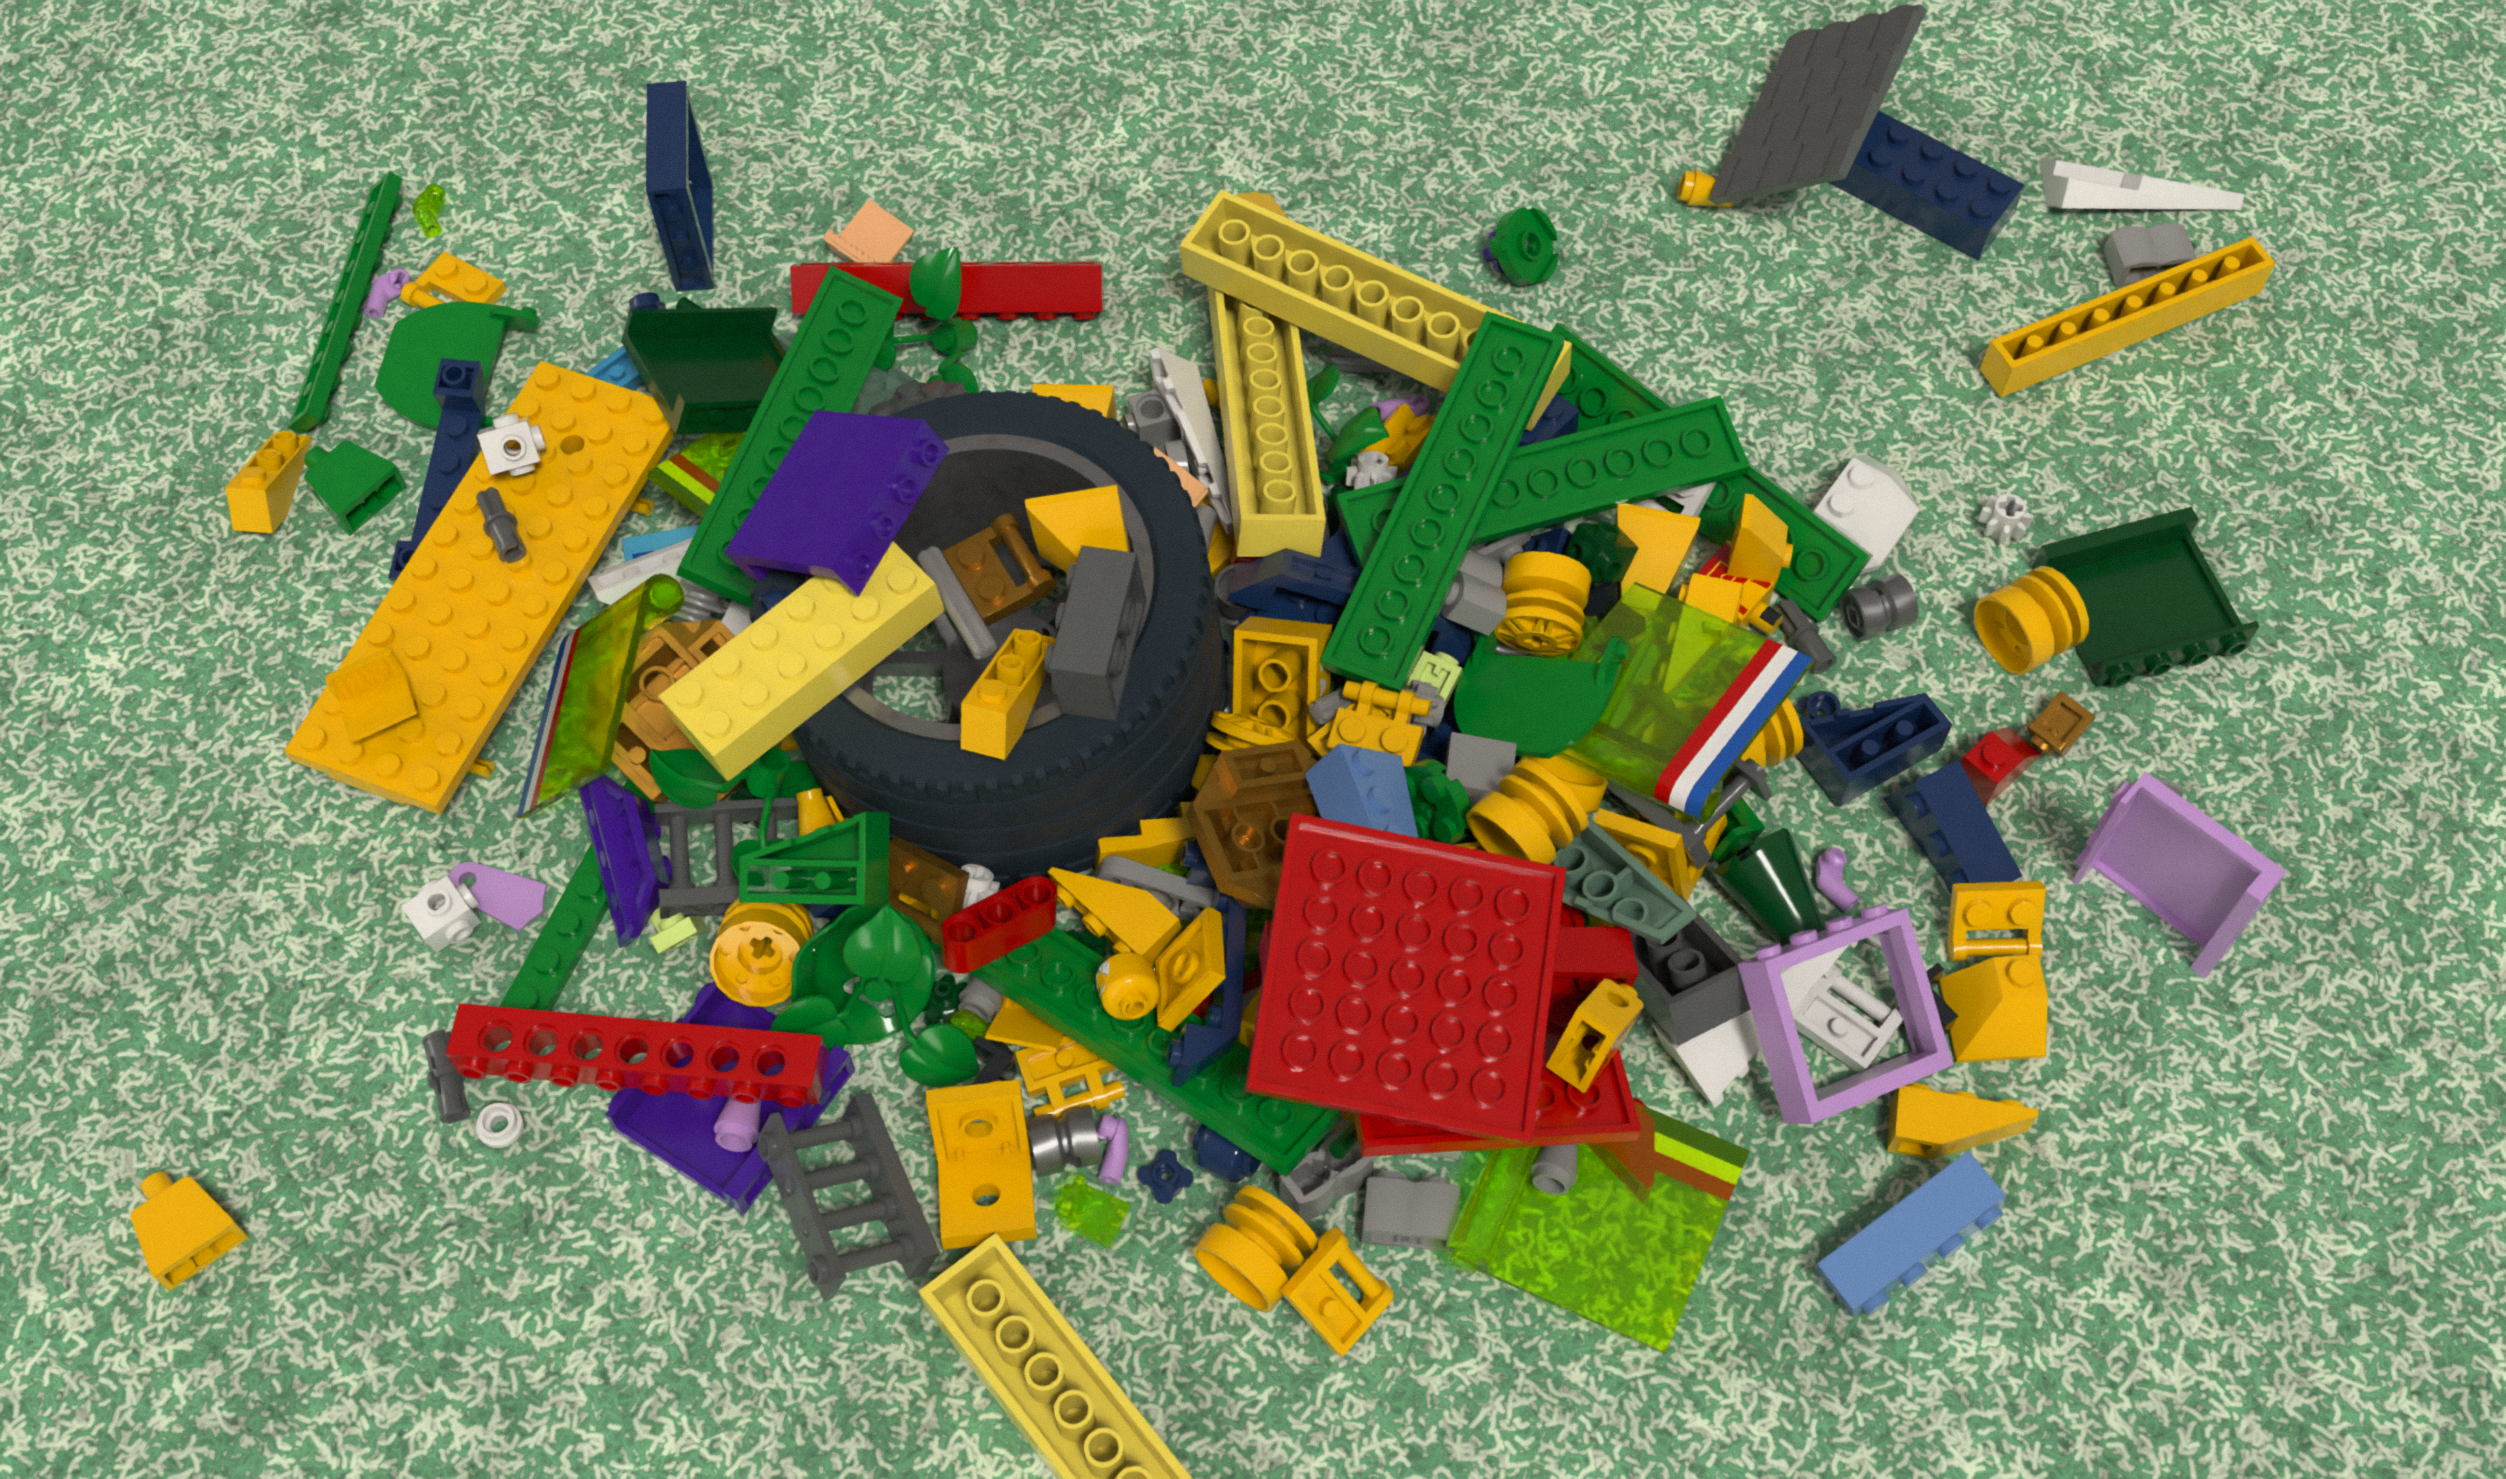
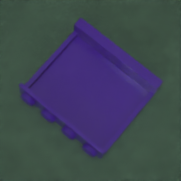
M815 410L724 553L754 580L763 581L771 568L837 578L854 596H859L949 451V447L924 420Z
M713 981L712 984L708 983L702 987L696 996L695 1005L684 1018H679L675 1022L770 1031L771 1024L776 1016L763 1007L746 1006L731 1000ZM837 1045L829 1052L819 1105L805 1104L801 1108H789L780 1105L777 1101L761 1100L759 1134L770 1114L777 1112L780 1113L788 1133L812 1128L856 1071L850 1053ZM692 1057L681 1058L675 1063L674 1067L681 1068L688 1065ZM726 1062L720 1067L719 1071H730L737 1066L738 1062ZM772 1066L766 1070L764 1075H777L784 1066ZM627 1087L618 1091L609 1104V1111L605 1115L614 1131L742 1215H745L773 1178L768 1163L763 1161L759 1155L757 1141L752 1144L750 1150L745 1152L730 1151L717 1144L714 1125L729 1097L713 1095L712 1099L700 1100L692 1098L686 1093L670 1091L666 1095L656 1096L647 1094L637 1088Z

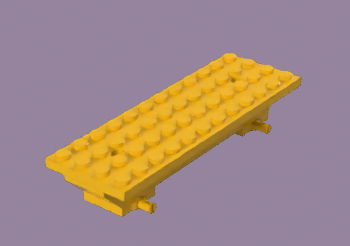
M540 360L505 414L517 413L519 419L529 416L532 426L539 424L546 449L540 450L541 460L534 463L535 470L516 476H511L509 470L490 475L483 451L481 450L337 669L339 670L390 647L406 672L417 714L354 743H350L339 701L327 685L283 751L290 761L326 773L329 778L402 805L411 804L439 815L444 811L467 772L489 779L491 777L490 772H494L495 763L479 758L477 755L628 510L645 515L646 517H649L651 515L650 511L653 512L654 501L639 497L638 494L646 483L647 477L651 475L675 436L654 397ZM516 440L507 441L508 446L512 449L521 447L520 443ZM489 487L496 488L507 512L512 513L516 517L517 532L526 548L525 556L517 562L508 563L507 559L505 562H502L499 559L493 540L484 532L483 524L485 518L476 499L479 491H486Z

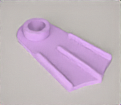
M475 862L461 863L455 866L448 875L457 887L461 885L465 878L475 877V884L469 887V890L480 904L475 908L518 932H521L531 921L544 913V897L547 889L544 883Z

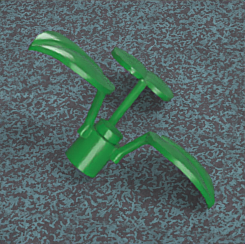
M950 247L923 255L917 259L910 272L911 293L917 304L926 307V316L944 323L939 324L931 334L897 337L894 336L895 324L893 322L876 357L874 367L887 372L894 365L896 360L894 344L932 341L937 350L950 355L938 365L940 375L930 377L927 383L940 379L944 382H962L966 392L979 393L977 380L973 372L961 363H952L956 359L963 358V351L972 350L978 342V331L971 321L962 320L960 317L952 318L958 310L961 298L958 247Z
M1333 362L1323 368L1320 373L1307 380L1306 385L1310 411L1333 442L1326 455L1325 465L1328 467V472L1319 470L1320 478L1324 479L1329 485H1332L1335 481L1341 485H1346L1347 467L1351 466L1352 458L1358 459L1355 453L1382 439L1388 438L1389 434L1382 422L1380 412L1375 407L1369 406L1350 418L1342 427L1339 437L1336 435L1319 411V402L1332 394L1339 379V369Z
M777 747L770 748L756 759L751 766L746 767L725 783H723L725 778L699 750L673 749L661 751L651 749L649 754L650 770L657 786L669 799L682 806L695 809L709 808L714 805L717 792L726 793L743 779H746L748 789L754 796L765 798L758 830V841L751 839L740 841L731 853V867L738 879L740 856L785 840L772 839L767 841L766 833L774 798L796 797L795 794L819 788L806 761L790 762L789 756Z
M889 903L883 905L875 915L858 926L845 942L843 949L844 961L849 969L861 978L859 982L854 983L853 992L844 1008L837 1012L835 1002L826 995L805 996L786 1006L776 1016L770 1027V1031L822 1035L829 1053L835 1045L843 1049L848 1043L850 1030L843 1019L850 1015L860 995L864 994L869 1000L874 1002H882L890 997L893 999L904 1037L911 1044L904 1048L899 1055V1064L909 1078L919 1084L930 1087H948L969 1080L980 1070L973 1041L959 1027L948 1023H936L923 1028L918 1037L913 1034L901 999V989L896 984L897 982L911 979L918 972L921 966L922 952L918 939L908 922Z

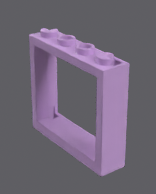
M1886 903L1873 907H1864L1860 909L1861 917L1852 920L1851 916H1844L1832 919L1824 923L1826 930L1817 933L1816 929H1810L1789 936L1790 944L1781 947L1780 943H1772L1758 947L1759 950H1756V957L1737 963L1784 1123L1814 1124L1953 1066L1907 908L1888 909ZM1878 933L1912 1051L1815 1091L1780 971Z

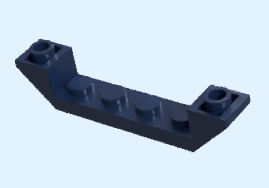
M445 358L440 360L433 395L442 407V412L411 541L397 540L388 577L391 581L397 580L477 458L480 447L477 434L479 430L484 429L486 421L483 365L479 361Z
M1285 548L1235 568L1227 601L1268 612L1275 589L1280 587L1296 594H1305L1330 601L1336 605L1346 606L1362 570ZM1440 612L1432 629L1434 632L1431 654L1435 655L1436 652H1443L1455 658L1459 662L1458 665L1465 667L1470 652L1475 649L1470 628L1445 618L1442 612Z
M1195 835L1191 841L1185 840L1180 864L1182 867H1187L1186 884L1215 889L1213 909L1222 914L1226 978L1213 990L1214 1000L1213 1004H1210L1208 1007L1205 1026L1186 1023L1177 1040H1170L1166 1065L1173 1068L1172 1086L1178 1087L1183 1086L1230 1051L1241 1031L1247 908H1242L1232 896L1219 892Z

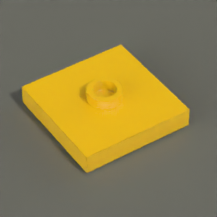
M1209 906L1155 959L1156 978L1160 987V999L1157 1003V1022L1159 1027L1172 1032L1226 978L1222 914Z

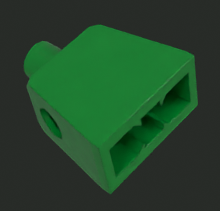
M350 441L341 442L330 452H327L320 446H315L307 452L304 458V464L310 468L305 473L304 479L313 496L348 536L355 533L407 488L394 463Z

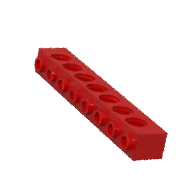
M459 1003L446 1050V1055L457 1072L471 1079H484L486 1075L504 1076L507 1080L516 1083H529L531 1079L549 1080L552 1084L561 1087H575L577 1083L593 1084L599 1089L612 1092L620 1091L622 1087L637 1088L647 1094L656 1096L666 1095L670 1091L686 1093L688 1096L700 1100L712 1099L714 1095L731 1097L733 1100L745 1104H755L759 1100L777 1101L780 1105L789 1108H801L805 1104L819 1105L829 1056L822 1035ZM511 1041L505 1049L494 1051L500 1043ZM556 1045L549 1054L539 1055L546 1046ZM602 1049L596 1057L588 1060L584 1059L585 1055L591 1050ZM647 1053L642 1061L635 1064L629 1063L630 1059L636 1054ZM692 1057L688 1065L681 1068L674 1067L675 1063L681 1058ZM726 1062H738L737 1066L730 1071H719L720 1067ZM772 1066H784L777 1075H764L766 1070Z

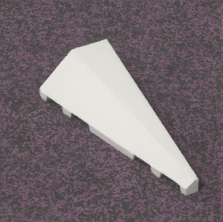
M2042 157L2040 161L2046 204L2058 208L2241 210L2245 195Z
M1159 347L1149 350L1153 380L1180 426L1188 465L1195 478L1209 490L1206 498L1211 507L1217 512L1218 519L1226 534L1233 533L1234 526L1228 474L1198 366Z
M1857 941L1780 971L1793 1019L1810 1000V990L1822 977L1828 979L1835 971L1834 962L1847 947L1854 949L1858 944ZM1751 1010L1679 1046L1657 1022L1652 1024L1663 1048L1687 1073L1691 1084L1713 1108L1722 1103L1724 1100L1723 1092L1736 1077L1742 1079L1749 1071L1748 1062L1762 1047Z

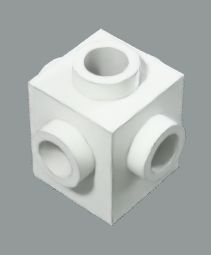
M517 413L503 415L492 419L494 426L479 430L477 436L490 475L509 470L511 476L535 470L534 463L541 460L540 450L546 449L539 424L532 426L529 416L519 419ZM516 440L520 443L521 447L512 449L508 446L507 441Z
M447 875L440 880L426 883L419 889L415 897L401 905L424 941L436 953L450 943L455 944L463 941L473 932V928L481 923V920L473 910L480 905L465 883L457 887Z

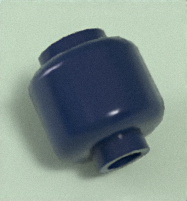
M1202 1124L1198 1128L1193 1140V1149L1197 1151V1163L1202 1171L1233 1183H1238L1245 1177L1251 1178L1257 1172L1261 1164L1260 1160L1206 1125Z

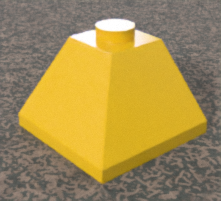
M1117 485L1025 499V506L1039 556L1064 572H1068L1071 562L1077 563L1081 545L1130 552L1128 533Z
M2038 954L1993 957L1940 978L1938 984L1941 998L1958 1015L1949 1032L1955 1063L2044 1058L2046 1056L2048 994Z

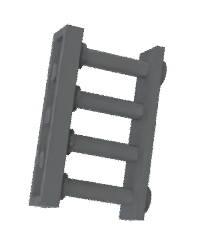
M1639 684L1634 690L1644 710L1602 752L1597 750L1593 754L1580 743L1569 754V757L1603 775L1608 781L1604 795L1638 821L1681 834L1686 860L1700 870L1711 858L1704 844L1707 838L1705 833L1749 789L1767 802L1772 797L1765 781L1768 775L1754 760L1748 758L1746 761H1743L1737 756L1726 770L1734 779L1700 813V819L1695 818L1692 822L1687 820L1684 824L1674 817L1676 815L1675 807L1656 798L1652 800L1644 793L1646 791L1644 786L1677 754L1698 726L1676 711L1674 703L1664 693L1657 690L1653 694L1643 685ZM1657 720L1673 731L1632 774L1626 773L1622 776L1614 770L1616 768L1614 763Z
M796 797L774 798L766 833L767 841L777 839L776 820L798 819ZM671 799L665 800L664 804H655V826L669 825L672 884L668 885V889H659L660 919L670 918L681 912L684 917L725 915L728 906L739 897V881L735 880V874L730 863L733 851L732 822L759 821L760 825L765 799L715 801L713 806L703 809L688 808L675 803ZM714 823L717 881L711 887H695L694 883H690L687 824ZM801 904L806 910H811L809 904Z
M872 1094L855 1096L840 1122L789 1133L786 1130L780 1113L770 1114L757 1137L758 1152L761 1159L769 1165L807 1259L808 1276L812 1284L818 1286L823 1301L833 1299L846 1279V1273L897 1261L899 1264H902L908 1280L925 1275L940 1254V1251ZM846 1140L848 1143H851L858 1159L855 1162L804 1173L795 1150ZM860 1179L868 1183L875 1201L822 1214L812 1193L813 1190ZM875 1220L885 1223L892 1242L845 1254H837L829 1231Z

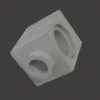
M1159 389L1127 397L1128 413L1123 414L1126 430L1132 429L1139 435L1140 441H1147L1150 445L1156 446L1162 442L1182 438L1180 426Z

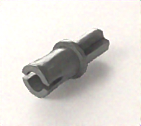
M489 487L486 491H479L476 499L485 518L483 524L484 532L493 540L499 559L502 562H505L506 559L508 563L517 562L525 556L526 548L517 532L516 517L512 513L507 512L496 488Z
M1793 599L1781 600L1773 609L1784 615L1780 624L1790 637L1789 644L1791 647H1797L1801 653L1813 658L1809 665L1815 674H1820L1830 669L1836 663L1837 657L1830 651L1818 634L1820 629L1817 624L1809 622Z

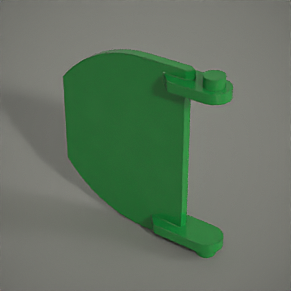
M448 302L418 310L395 323L375 387L389 407L401 417L422 427L437 430L442 407L434 397L433 389L441 358L481 362L483 365L485 396L506 328L528 331L537 330L540 323L537 311L531 307H523L522 310H516L508 306L478 302ZM486 416L484 428L494 426L492 419L495 417Z
M1476 631L1474 637L1476 647L1470 652L1459 679L1454 698L1455 718L1460 733L1516 743L1515 756L1549 759L1558 755L1582 739L1604 714L1622 670V659H1629L1630 643L1624 642L1621 636H1611L1601 663L1494 654L1498 644V639L1492 631L1487 636Z

